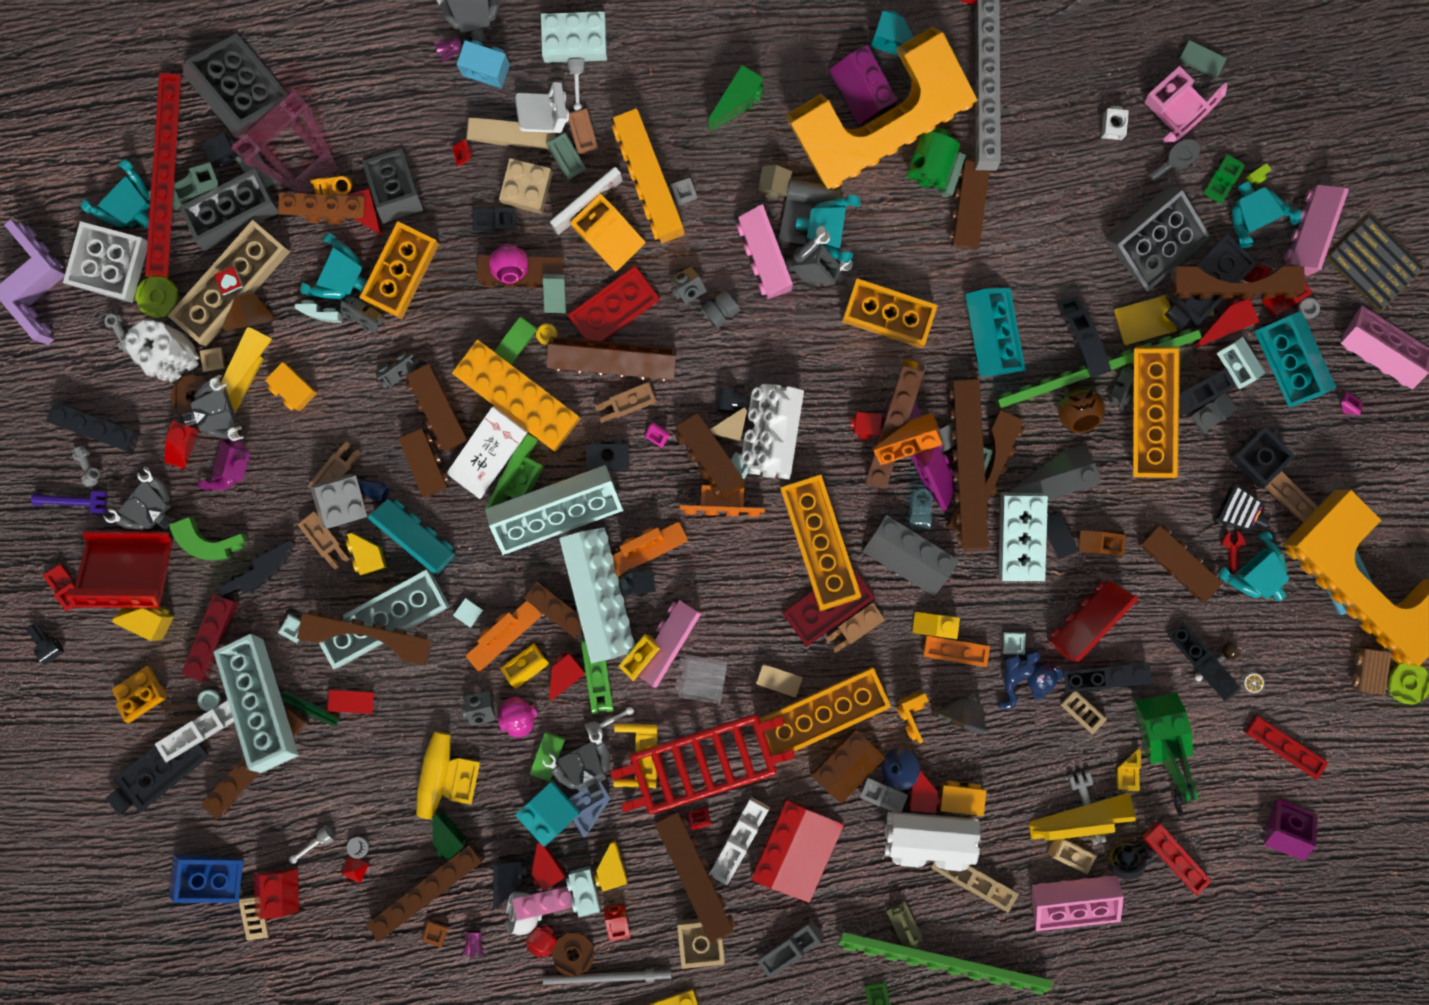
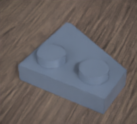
M599 782L602 793L598 796L590 797L586 789L568 798L581 812L574 819V822L583 837L588 835L611 798L602 782Z

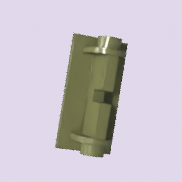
M906 902L886 910L902 946L913 949L919 946L918 943L923 942V939Z

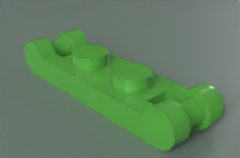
M581 638L592 714H598L599 711L607 710V712L614 711L606 660L591 663L585 638ZM605 696V702L598 703L597 697Z

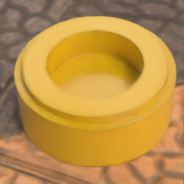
M542 324L536 331V337L543 345H548L550 336L558 337L556 328L551 324Z

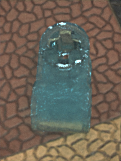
M917 489L911 495L908 528L930 530L933 499L932 494L926 489ZM921 492L926 497V501H922V504L917 500V496H921Z

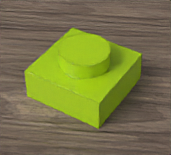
M1266 163L1247 176L1244 181H1250L1251 184L1255 182L1258 185L1268 178L1265 174L1270 172L1271 168Z

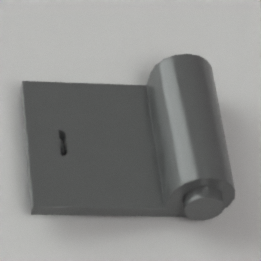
M791 178L778 241L801 246L809 242L807 241V235H805L808 231L795 229L797 216L810 218L811 209L815 208L816 204L842 198L844 192L840 191L841 187L827 189L822 183Z

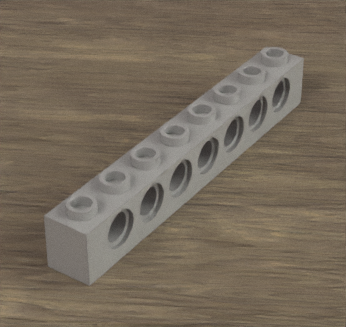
M978 0L975 7V96L977 98V101H975V170L997 171L1001 162L999 0Z

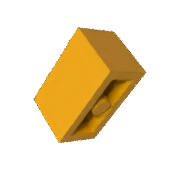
M284 362L265 380L269 384L267 388L276 396L280 394L285 399L283 403L290 410L301 411L317 394L307 382Z
M947 780V784L941 783V805L938 808L940 811L984 816L986 790L981 788V784L968 783V786H962L960 782Z

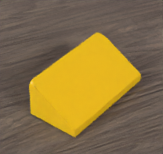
M644 634L618 667L634 681L660 650L659 645L651 635Z
M534 643L500 669L508 682L516 689L548 666L549 662Z

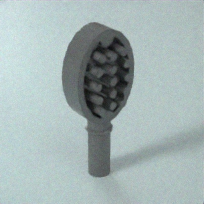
M1186 139L1177 143L1168 152L1167 161L1149 173V178L1154 181L1171 168L1183 169L1192 164L1199 156V143L1192 139Z

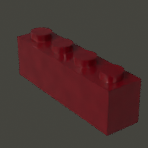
M213 594L181 674L200 682L209 679L216 662L214 651L222 647L240 601L227 596H221L220 594Z

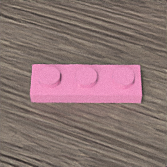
M568 887L512 899L517 921L572 908V896Z

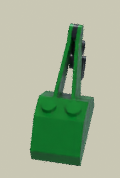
M1177 692L1134 701L1133 705L1148 764L1164 763L1177 785L1176 789L1173 790V801L1177 813L1183 817L1185 814L1181 805L1198 800V793L1187 761V757L1193 755L1192 730L1187 711ZM1175 759H1179V762H1180V765H1181V768H1182V771H1183L1185 780H1184V778H1183V776H1182V773H1181V771H1180V769H1179V767H1178V765H1177Z

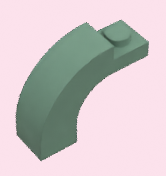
M210 162L189 168V175L175 183L173 208L180 209V206L217 188L218 182ZM148 191V195H149L150 198H151V191Z

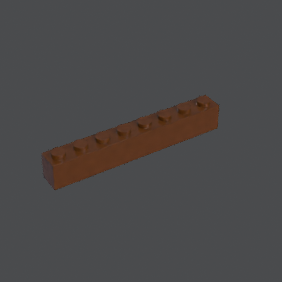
M980 379L954 381V388H950V398L955 400V408H951L952 421H956V429H952L953 442L957 441V449L953 450L954 462H958V470H954L955 483H959V491H955L956 504H960L961 512H956L957 525H961L962 533H957L958 546H962L963 552L989 551Z

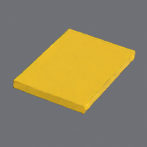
M1167 295L1113 310L1124 346L1177 331L1176 326L1164 315L1171 308L1169 301L1165 299Z

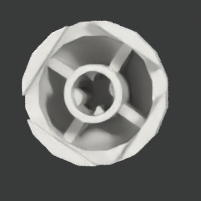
M513 892L508 898L506 914H509L510 921H506V929L509 935H526L532 932L538 921H541L542 915L519 921L516 920L512 899L530 895L529 893Z

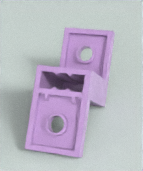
M10 219L4 226L31 258L0 283V301L33 340L49 345L54 340L50 335L52 331L45 323L41 324L37 319L38 314L30 305L65 277V273L62 270L64 266L58 259H53L48 254L50 249L43 242L39 243L35 238L37 234L31 227H26L22 222L17 223Z

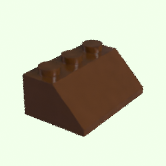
M854 728L811 773V776L842 804L885 757Z

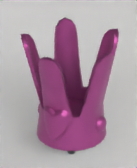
M457 36L451 40L433 42L438 44L436 45L438 49L436 51L437 54L445 53L441 56V63L453 55L461 53L462 44H464V42L460 43Z
M475 925L473 930L466 931V943L462 957L465 954H470V958L473 959L477 948V954L484 958L481 941L483 932L475 931Z

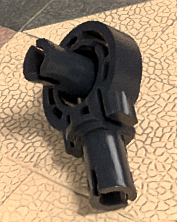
M1140 841L1134 844L1120 843L1110 851L1109 867L1112 873L1119 878L1135 879L1144 873L1146 866L1153 863L1152 856L1157 853L1149 844L1141 843Z

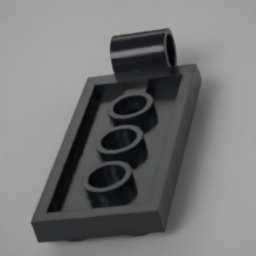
M1227 233L1195 267H1199L1216 279L1229 283H1239L1258 262ZM1170 292L1165 299L1167 301L1171 300L1174 305L1164 315L1179 330L1190 320L1194 322L1192 325L1197 327L1223 299L1220 298V295H1212V298L1209 299L1195 298L1194 295H1191V298L1178 299V295H1171Z
M183 723V724H181L180 726H178V727H177L174 731H172L170 734H172L173 732L177 731V730L180 729L181 727L185 726V723ZM199 743L172 760L165 762L157 747L154 746L113 779L120 788L113 791L105 799L118 815L124 813L132 805L141 813L207 760L210 755ZM145 776L150 778L149 784L144 783L143 779Z

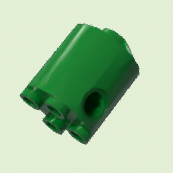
M935 128L929 133L923 132L918 137L905 177L917 180V184L924 188H929L932 185L937 189L945 190L960 148V143L950 137L951 133L942 128Z

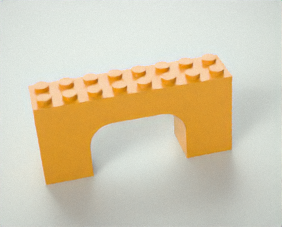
M932 26L895 48L910 76V93L904 102L863 127L857 129L843 127L830 102L822 94L817 95L784 115L818 177L827 189L839 187L846 178H853L859 175L861 169L866 166L876 165L881 157L886 154L889 156L896 153L898 147L914 142L918 135L923 132H931L936 128L935 125L942 121L947 122L951 120L955 113L960 110H968L977 101L942 31Z
M1334 490L1282 544L1287 549L1285 552L1292 559H1297L1302 564L1300 567L1307 574H1312L1317 579L1315 582L1321 588L1331 592L1330 597L1336 603H1342L1347 608L1345 612L1351 618H1357L1362 623L1360 625L1361 628L1368 634L1372 633L1377 638L1375 640L1376 643L1391 652V658L1399 664L1404 663L1408 666L1419 667L1429 657V579H1423L1402 602L1393 605L1358 570L1355 564L1357 546L1381 519L1352 490Z

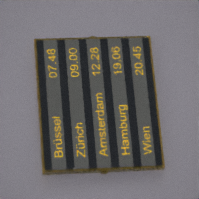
M1372 214L1351 234H1348L1347 238L1326 258L1378 312H1381L1400 292H1403L1404 288L1425 269Z

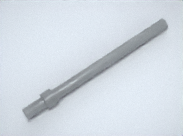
M653 968L636 972L593 973L576 976L550 975L543 976V985L632 980L654 982L655 979H671V970L654 971Z

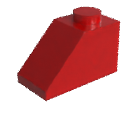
M367 189L344 195L364 197V218L352 219L378 235L383 234L371 190Z
M172 421L165 440L164 462L186 469L199 429Z
M563 653L554 660L556 664L552 667L549 692L551 701L586 673L571 653L567 656Z
M920 771L917 782L910 788L908 809L915 812L936 813V808H940L941 795H938V791Z
M538 842L532 868L533 878L531 879L537 889L541 888L544 892L566 876V872L547 845L543 847Z

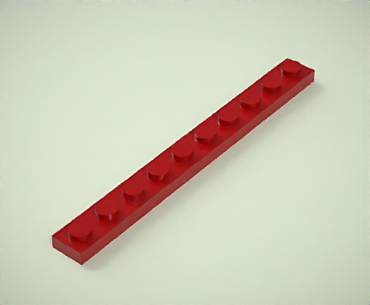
M159 73L146 277L169 278L182 83L181 74Z

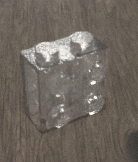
M685 654V658H680L678 669L682 671V677L677 679L675 692H679L678 697L721 704L727 661Z

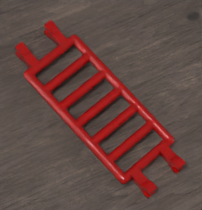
M751 714L631 753L629 756L630 765L613 769L610 772L613 780L635 773L642 797L623 802L621 804L623 813L646 806L649 814H655L776 775L777 769L775 764L789 761L796 757L793 748L772 755L764 731L783 726L785 724L783 716L761 722L757 714ZM748 724H753L767 769L758 772L754 771L740 727ZM730 730L733 732L747 774L736 779L734 778L720 733ZM711 736L727 781L717 785L713 783L699 741ZM689 743H692L706 786L705 789L695 792L679 748ZM668 750H672L686 795L676 798L673 797L659 754ZM649 756L652 757L666 800L658 804H653L639 761Z

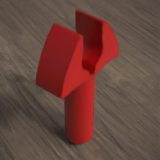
M1230 531L1225 533L1221 541V546H1226L1229 549L1230 571L1232 572L1239 570L1238 548L1241 545H1246L1239 531H1235L1236 541L1234 543L1230 541Z

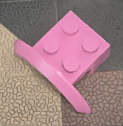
M1179 66L1148 94L1144 103L1173 131L1163 141H1177L1200 122L1226 95L1227 83H1224L1206 102L1191 87L1194 80Z

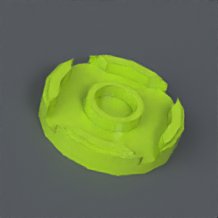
M149 277L141 281L137 287L135 298L139 309L150 317L162 318L168 316L178 305L179 292L175 284L168 278Z
M1404 663L1396 665L1388 675L1387 687L1389 693L1395 700L1404 704L1413 705L1423 701L1429 695L1428 671L1421 665L1419 667L1408 666Z

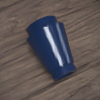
M358 480L360 492L377 503L380 501L384 502L387 499L389 486L384 482Z

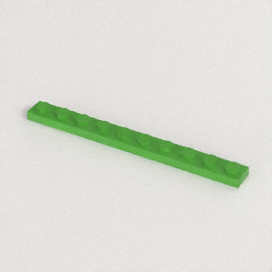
M1191 329L1180 332V337L1174 339L1171 336L1159 340L1160 344L1154 346H1182L1199 340L1202 337L1199 330L1192 332ZM1147 343L1139 347L1152 346V343ZM1132 350L1119 353L1120 358L1112 360L1111 356L1107 357L1111 370L1133 363L1134 353H1132ZM1085 366L1079 367L1080 371L1074 374L1070 370L1059 374V379L1052 380L1050 377L1039 381V386L1032 387L1030 384L1019 388V393L1012 394V391L1001 394L999 395L1000 399L995 401L997 408L1001 409L1090 378Z
M844 932L839 936L838 945L843 946V949L847 951H856L858 949L864 951V954L869 956L880 954L884 955L887 960H906V964L913 966L923 964L927 965L928 969L936 971L941 968L948 970V973L952 975L963 973L969 975L970 979H989V982L992 984L1002 985V983L1010 984L1011 988L1022 990L1024 987L1031 989V992L1035 994H1044V992L1046 993L1052 988V980Z

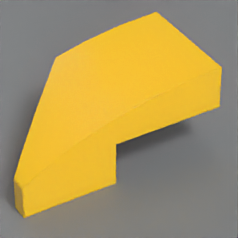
M1141 749L1136 750L1117 768L1116 790H1140L1139 769L1141 768Z

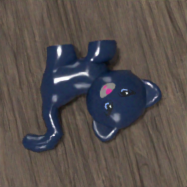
M1039 650L1025 652L1024 660H1020L1018 654L1006 656L1004 658L1003 681L1009 701H1000L998 708L1008 710L1015 707L1018 698L1014 687L1023 679H1027V683L1032 689L1033 697L1038 701L1042 700L1045 694L1050 692L1057 685V682L1064 678V671L1049 664H1036L1041 658Z

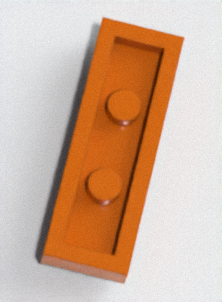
M926 635L923 657L987 667L990 646Z

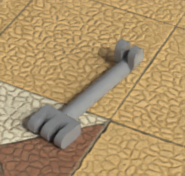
M1089 770L1084 771L1086 777L1084 780L1081 772L1076 773L1077 782H1075L1073 774L1068 775L1071 789H1079L1083 806L1091 804L1087 786L1093 785ZM1104 834L1090 836L1092 845L1106 842Z

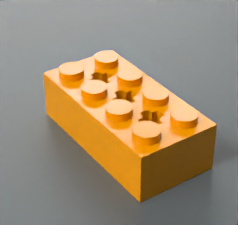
M397 221L359 298L402 319L439 243L435 239ZM412 248L413 253L408 256L405 251ZM401 267H402V269H403L404 271H403L402 274H399V275H398V273L396 272V269H397V268H400V269H401ZM393 285L394 291L389 294L387 288H391Z
M856 279L842 322L922 349L925 346L938 305ZM868 303H871L875 309L869 312L864 305L867 306ZM890 309L893 311L892 314H895V316L888 318L886 317L887 314H884V312H887ZM911 316L913 317L912 321H915V323L908 325L905 319Z

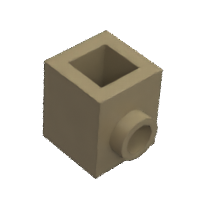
M778 165L763 166L758 191L765 193V197L770 199H778V196H787L792 171Z

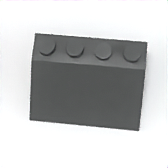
M237 33L185 61L183 75L236 138L256 127L290 99L286 91Z
M1169 185L1105 240L1114 255L1140 286L1148 292L1171 273V269L1178 267L1210 240L1211 237L1183 190Z

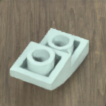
M303 300L301 304H295V309L309 317L325 322L342 323V314L336 312V309L324 308L323 312H321V307L318 304H314L312 300Z

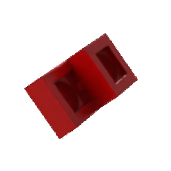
M1305 283V292L1298 294L1297 298H1284V295H1276V298H1263L1261 301L1273 318L1311 295L1312 292Z
M61 562L43 574L42 577L55 592V598L67 612L73 608L67 593L69 588L75 587V581Z
M328 689L327 711L373 714L374 692Z

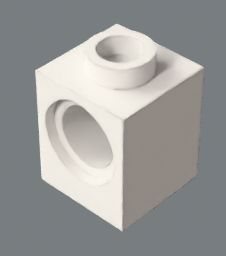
M1120 106L1107 108L1103 113L1101 138L1123 140L1127 134L1129 110H1123V107ZM1116 118L1119 121V126H1113L1110 119Z

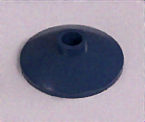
M898 747L886 754L882 763V773L886 783L891 788L902 791L910 789L917 782L920 766L917 757L911 750Z

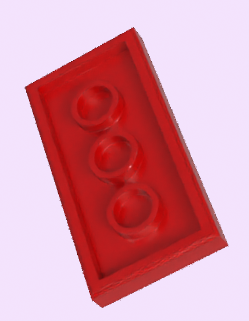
M633 266L567 314V316L585 340L605 341L660 301V298L638 268Z

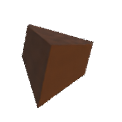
M252 291L236 294L223 329L227 331L271 322L276 319Z

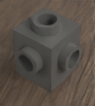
M692 266L677 273L676 276L670 279L674 286L671 288L672 293L676 299L681 298L685 305L707 292Z
M489 691L464 697L465 706H462V713L464 719L468 718L470 726L496 720L494 703Z

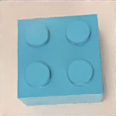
M471 40V42L464 41L457 62L462 76L502 89L510 67L504 51L497 47H492L491 49L484 47L483 43L476 40Z

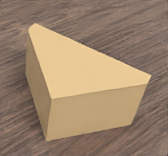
M745 407L711 428L710 431L713 436L740 442L747 413Z

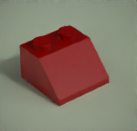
M298 868L254 872L256 917L259 919L279 918L299 912Z

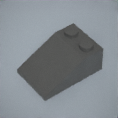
M402 148L362 161L382 223L423 211Z

